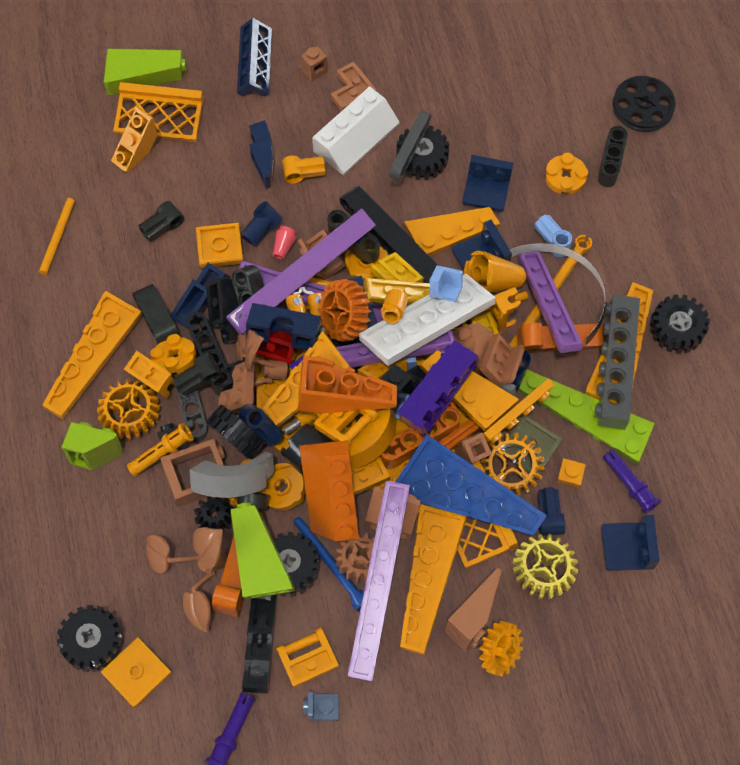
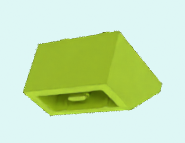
M71 422L61 447L70 465L88 470H94L123 454L118 436L113 430L93 428L92 425L86 422H80L79 424Z

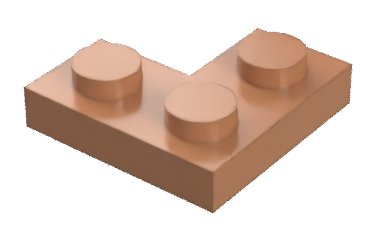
M353 61L337 70V77L345 86L331 93V100L340 111H343L369 86L375 91L376 88Z
M245 362L234 366L232 373L233 388L221 392L218 401L219 406L222 404L235 414L245 404H252L255 363L252 362L250 370L245 369Z

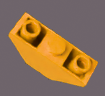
M139 106L135 107L111 159L115 165L125 172H129L150 153L158 136L154 118Z

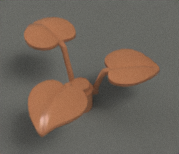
M249 330L247 338L246 332L242 335L238 333V340L235 346V360H243L244 357L246 370H250L252 362L262 364L261 374L266 378L254 381L253 388L262 383H272V379L285 380L288 371L287 363L255 357L264 338L257 335L255 331Z
M207 527L196 529L193 534V547L199 556L179 558L169 557L170 547L164 538L159 535L147 536V559L155 572L159 574L167 572L168 562L198 560L200 570L207 572V575L192 587V592L184 593L183 609L187 619L194 627L203 632H209L210 603L206 595L197 590L210 577L215 576L216 570L225 568L227 555L221 549L223 530Z

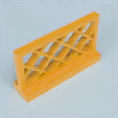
M120 82V96L113 130L114 134L123 135L126 128H120V123L127 117L131 118L130 115L133 114L136 106L143 109L142 107L147 103H154L157 108L148 114L154 116L160 111L165 117L158 124L155 123L156 130L158 131L157 138L197 142L201 111L205 101L202 91ZM124 100L133 101L136 106L126 111L123 107ZM168 105H174L177 110L168 116L163 109ZM188 107L197 108L196 113L190 118L183 112ZM181 113L186 120L176 126L171 119ZM169 122L174 129L168 133L162 132L160 127ZM190 124L193 128L192 135H183L180 130Z
M480 461L472 464L485 473ZM474 519L473 524L465 523V526L471 529L466 540L460 539V542L464 543L463 549L459 543L457 551L465 569H468L507 551L512 552L519 547L512 529L491 523L489 529L485 530L477 527L478 519ZM474 530L486 534L482 546L470 542ZM489 536L498 538L502 544V547L495 550L485 546ZM468 545L480 549L478 557L467 561L465 556Z

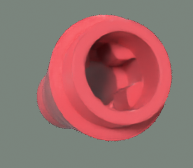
M280 226L279 230H276L272 254L274 258L279 260L285 259L286 254L296 240V231L294 229Z

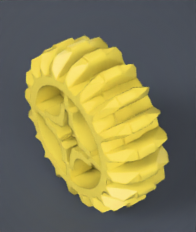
M539 534L536 541L531 536L528 539V543L522 542L520 545L521 549L516 550L515 555L517 557L512 562L516 565L513 568V573L519 574L516 577V582L524 581L521 587L522 590L528 587L531 588L530 596H533L535 591L539 592L538 596L540 599L543 598L545 593H547L549 599H552L554 592L556 595L561 596L563 590L568 591L570 589L569 584H574L576 579L573 575L578 573V569L574 566L577 565L578 561L572 558L575 554L574 550L566 551L569 546L568 543L559 544L561 541L560 537L552 541V535L548 534L546 540H544L543 536ZM545 551H550L555 555H548ZM533 553L536 564L528 570L526 558ZM543 563L544 566L549 565L550 567L549 569H547L546 567L542 568L540 566ZM562 563L564 575L561 579L557 580L555 568ZM536 577H541V578H543L547 583L538 581V580H536L535 578H536Z

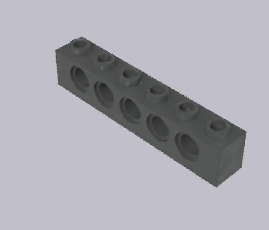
M613 294L611 301L606 302L605 315L608 316V322H604L603 335H606V342H602L601 355H604V362H601L599 367L602 383L599 382L597 387V396H600V403H597L595 408L598 426L625 430L630 421L640 298ZM617 319L623 320L624 323L617 321ZM615 339H620L623 343H619ZM613 359H618L621 363H616ZM610 379L618 380L619 384L613 383ZM609 399H613V400H615L618 404H616V405L611 404L608 400H609Z

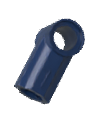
M267 201L257 206L253 213V219L240 234L246 242L255 247L269 230L274 229L282 220V216Z
M245 404L241 407L239 419L259 435L269 447L277 444L282 439L284 432L275 425L262 409L253 404ZM256 411L255 418L249 421L250 414Z
M553 487L538 490L539 510L547 515L539 527V534L542 536L548 534L564 535L565 518L564 514L561 513L559 490Z

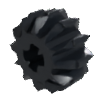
M207 496V502L199 500L200 508L194 509V513L197 515L194 520L196 524H200L199 528L222 529L224 527L225 529H230L229 522H232L230 509H234V507L229 505L227 498L221 501L219 497H215L212 500L210 496ZM216 512L217 517L212 518L211 513Z

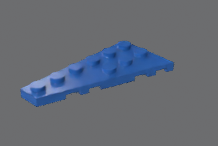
M428 434L395 481L396 483L410 485L409 494L415 496L422 504L533 536L547 517L538 508Z

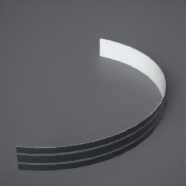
M543 243L527 244L510 249L512 257L521 253L541 251L558 253L575 259L593 273L600 283L605 299V289L597 270L587 259L573 250ZM605 305L598 324L585 338V346L593 339L602 324Z

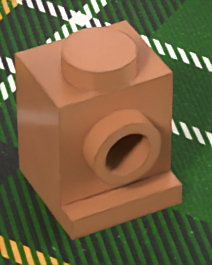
M318 46L311 47L301 55L299 69L312 82L328 72L327 56Z
M483 432L460 440L461 445L454 448L457 455L471 464L492 454Z

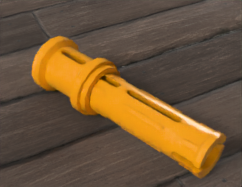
M184 423L178 424V428L170 434H164L158 444L127 464L130 473L137 476L161 457H164L169 452L175 453L181 445L187 441H193L194 436L191 430Z

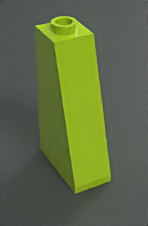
M107 49L104 75L107 95L120 93V82L155 86L182 80L183 71L187 69L186 59H183L181 50Z
M241 503L237 505V508L230 509L243 598L253 599L295 591V586L259 509L255 505H251V503Z

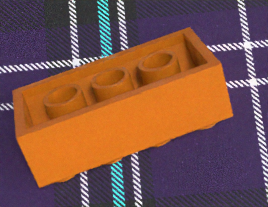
M348 440L300 445L311 531L335 542L359 539Z

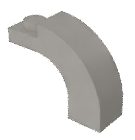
M264 452L253 460L236 466H223L205 460L189 470L191 491L219 498L240 497L258 492L266 488V480L274 475L273 454Z

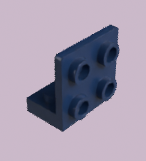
M471 155L462 204L480 208L490 207L492 210L503 212L513 162Z
M492 220L483 223L480 235L456 244L451 249L463 271L466 261L471 260L473 257L471 254L475 251H485L507 261H511L512 252Z
M644 515L640 523L602 524L601 530L607 571L654 570L660 561L654 515Z

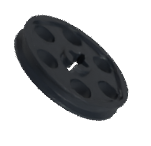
M635 76L626 79L618 86L613 98V110L619 121L633 130L642 132L663 128L671 120L676 107V100L672 90L664 82L650 76ZM651 85L654 86L657 90L651 92L647 90L646 87ZM631 86L634 87L637 91L631 93L628 92L626 88ZM659 100H667L669 105H661ZM619 102H627L629 107L623 108L619 105ZM652 115H660L662 120L656 121L652 118ZM639 116L642 121L635 122L631 117Z

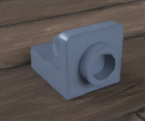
M308 691V699H303V714H308V721H338L339 695L313 694V691Z

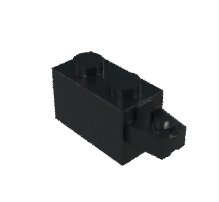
M217 278L206 282L210 327H219L222 343L236 342L238 340V332L226 319L231 312L239 307L232 279Z

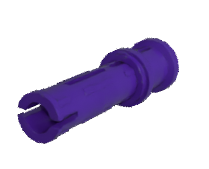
M615 449L610 450V454L607 452L603 459L630 490L629 496L632 499L635 498L643 508L642 512L647 514L656 508L661 500L655 498L648 490L647 483L639 481L616 453Z
M240 693V697L222 735L218 736L214 741L216 745L210 758L205 760L207 765H226L231 752H234L237 748L235 741L255 701L254 697L248 695L247 698L246 693Z

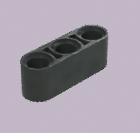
M622 126L612 127L606 140L598 174V182L604 187L615 185L621 169L628 137L627 130Z
M342 210L331 211L328 215L329 233L348 220L350 216ZM370 232L348 248L365 263H374L379 258V241Z
M254 265L236 269L232 273V283L239 306L264 287L261 273Z
M153 284L132 293L157 344L166 341L167 337L172 334L179 335L170 314Z

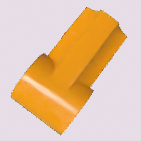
M287 156L282 160L285 182L289 184L299 183L303 178L325 175L323 156L300 159L298 156Z

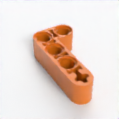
M526 323L517 329L518 346L522 345L525 348L524 353L559 351L548 326H542V323ZM597 324L574 325L583 344L582 350L601 348L602 342H604L602 324L596 335L586 346L585 338L593 331Z
M452 401L433 426L432 430L435 431V434L429 435L438 442L459 427L461 415ZM451 418L455 422L451 424L446 423L444 419ZM411 427L394 436L387 449L380 455L386 468H394L409 460L425 437ZM407 440H412L416 444L413 446H408L404 442Z
M233 536L221 583L216 585L213 593L212 607L215 613L238 618L242 610L244 598L242 596L235 539Z

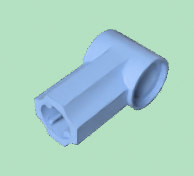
M545 214L540 217L534 224V228L548 244L570 249L572 235L568 231L562 230L550 215ZM551 252L555 257H566L565 255Z

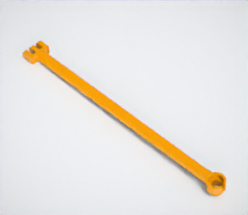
M579 235L574 243L573 251L581 256L588 253L592 246V239L590 237L585 243L586 248L579 246L584 244L586 235ZM568 257L553 278L557 290L560 289L578 261ZM536 303L523 324L537 323L542 315L538 303ZM517 333L509 343L512 348L518 346Z

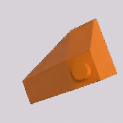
M303 356L297 411L333 413L396 408V385L373 376H362L355 373V369L350 367L344 369L334 365L335 361L327 358Z

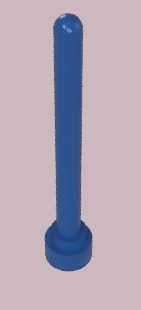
M300 517L295 518L294 525L305 539L309 538L311 540L312 546L315 545L317 554H319L320 558L350 594L351 605L357 612H360L364 592L358 590L350 579L347 580L345 573H339L340 566H336V561Z

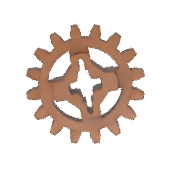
M365 533L364 537L359 535V539L346 540V543L341 541L339 549L336 550V566H340L339 573H347V580L354 577L357 584L360 579H363L365 583L367 580L375 537L368 539V533ZM350 552L348 559H346L347 553Z

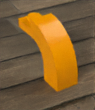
M392 408L374 409L378 414V418L374 422H369L353 438L349 446L351 469L374 461L387 449L396 430V416Z

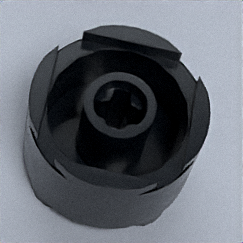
M314 420L311 421V426L305 424L287 441L290 444L287 450L283 447L280 451V454L300 474L303 473L300 445L334 442L315 428Z

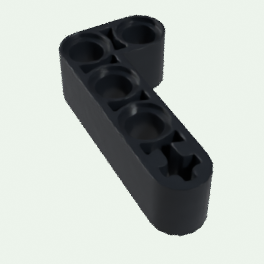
M193 312L186 320L189 335L195 345L198 356L210 353L215 361L218 362L217 365L222 374L219 380H226V383L220 385L217 384L219 381L217 380L210 385L214 393L220 396L221 392L233 388L232 373L234 366L245 362V360H239L226 365L206 316L201 312ZM196 325H199L202 331L198 332ZM205 342L210 343L208 346H201Z

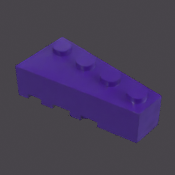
M455 340L451 345L448 344L442 351L441 358L431 366L425 378L397 411L402 422L425 437L479 363L478 355Z

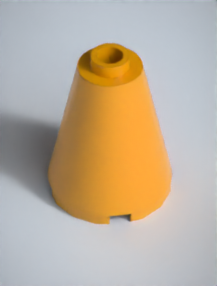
M485 251L473 252L471 260L465 263L463 275H469L490 293L505 291L514 287L520 288L526 281V273L522 266Z

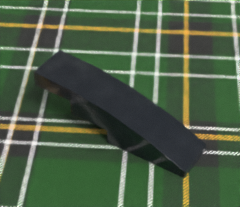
M277 594L251 599L242 692L268 693Z

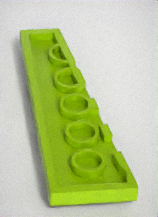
M527 370L518 392L526 397L548 378ZM553 380L551 381L554 386L548 390L551 395L541 403L538 400L535 401V403L550 410L551 413L559 418H564L573 423V426L580 431L582 429L591 434L592 438L598 442L602 441L612 447L616 453L636 465L640 461L655 424L630 413V421L625 430L598 426L595 408L596 404L600 403V400Z

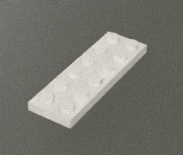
M464 274L463 288L456 302L433 298L429 294L407 306L403 318L397 323L392 324L382 320L359 333V340L389 366L495 304L496 297L469 275Z

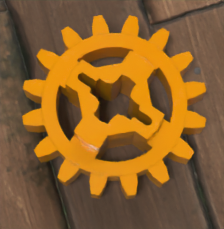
M500 620V623L495 622L493 624V629L488 628V636L482 638L484 642L479 650H482L483 654L479 657V660L484 661L481 666L486 669V672L503 677L504 673H510V667H516L515 660H520V651L523 650L520 643L523 641V637L519 636L521 630L517 629V625Z

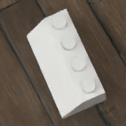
M369 86L313 136V152L319 157L323 156L324 161L344 176L398 127L400 122L386 99Z

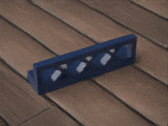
M251 18L240 27L237 93L242 96L251 90L263 96L269 94L272 28L255 18ZM259 30L265 32V38H264V39L262 38L261 34L259 33ZM258 44H260L261 48L263 49L264 55H262L260 50L258 49ZM258 60L263 67V71L257 65ZM257 77L261 81L262 87L256 84Z

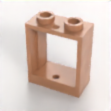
M214 439L160 458L177 507L207 496L193 492L191 488L182 491L173 466L212 452L216 464L224 466L222 459L225 458L221 445L216 446Z

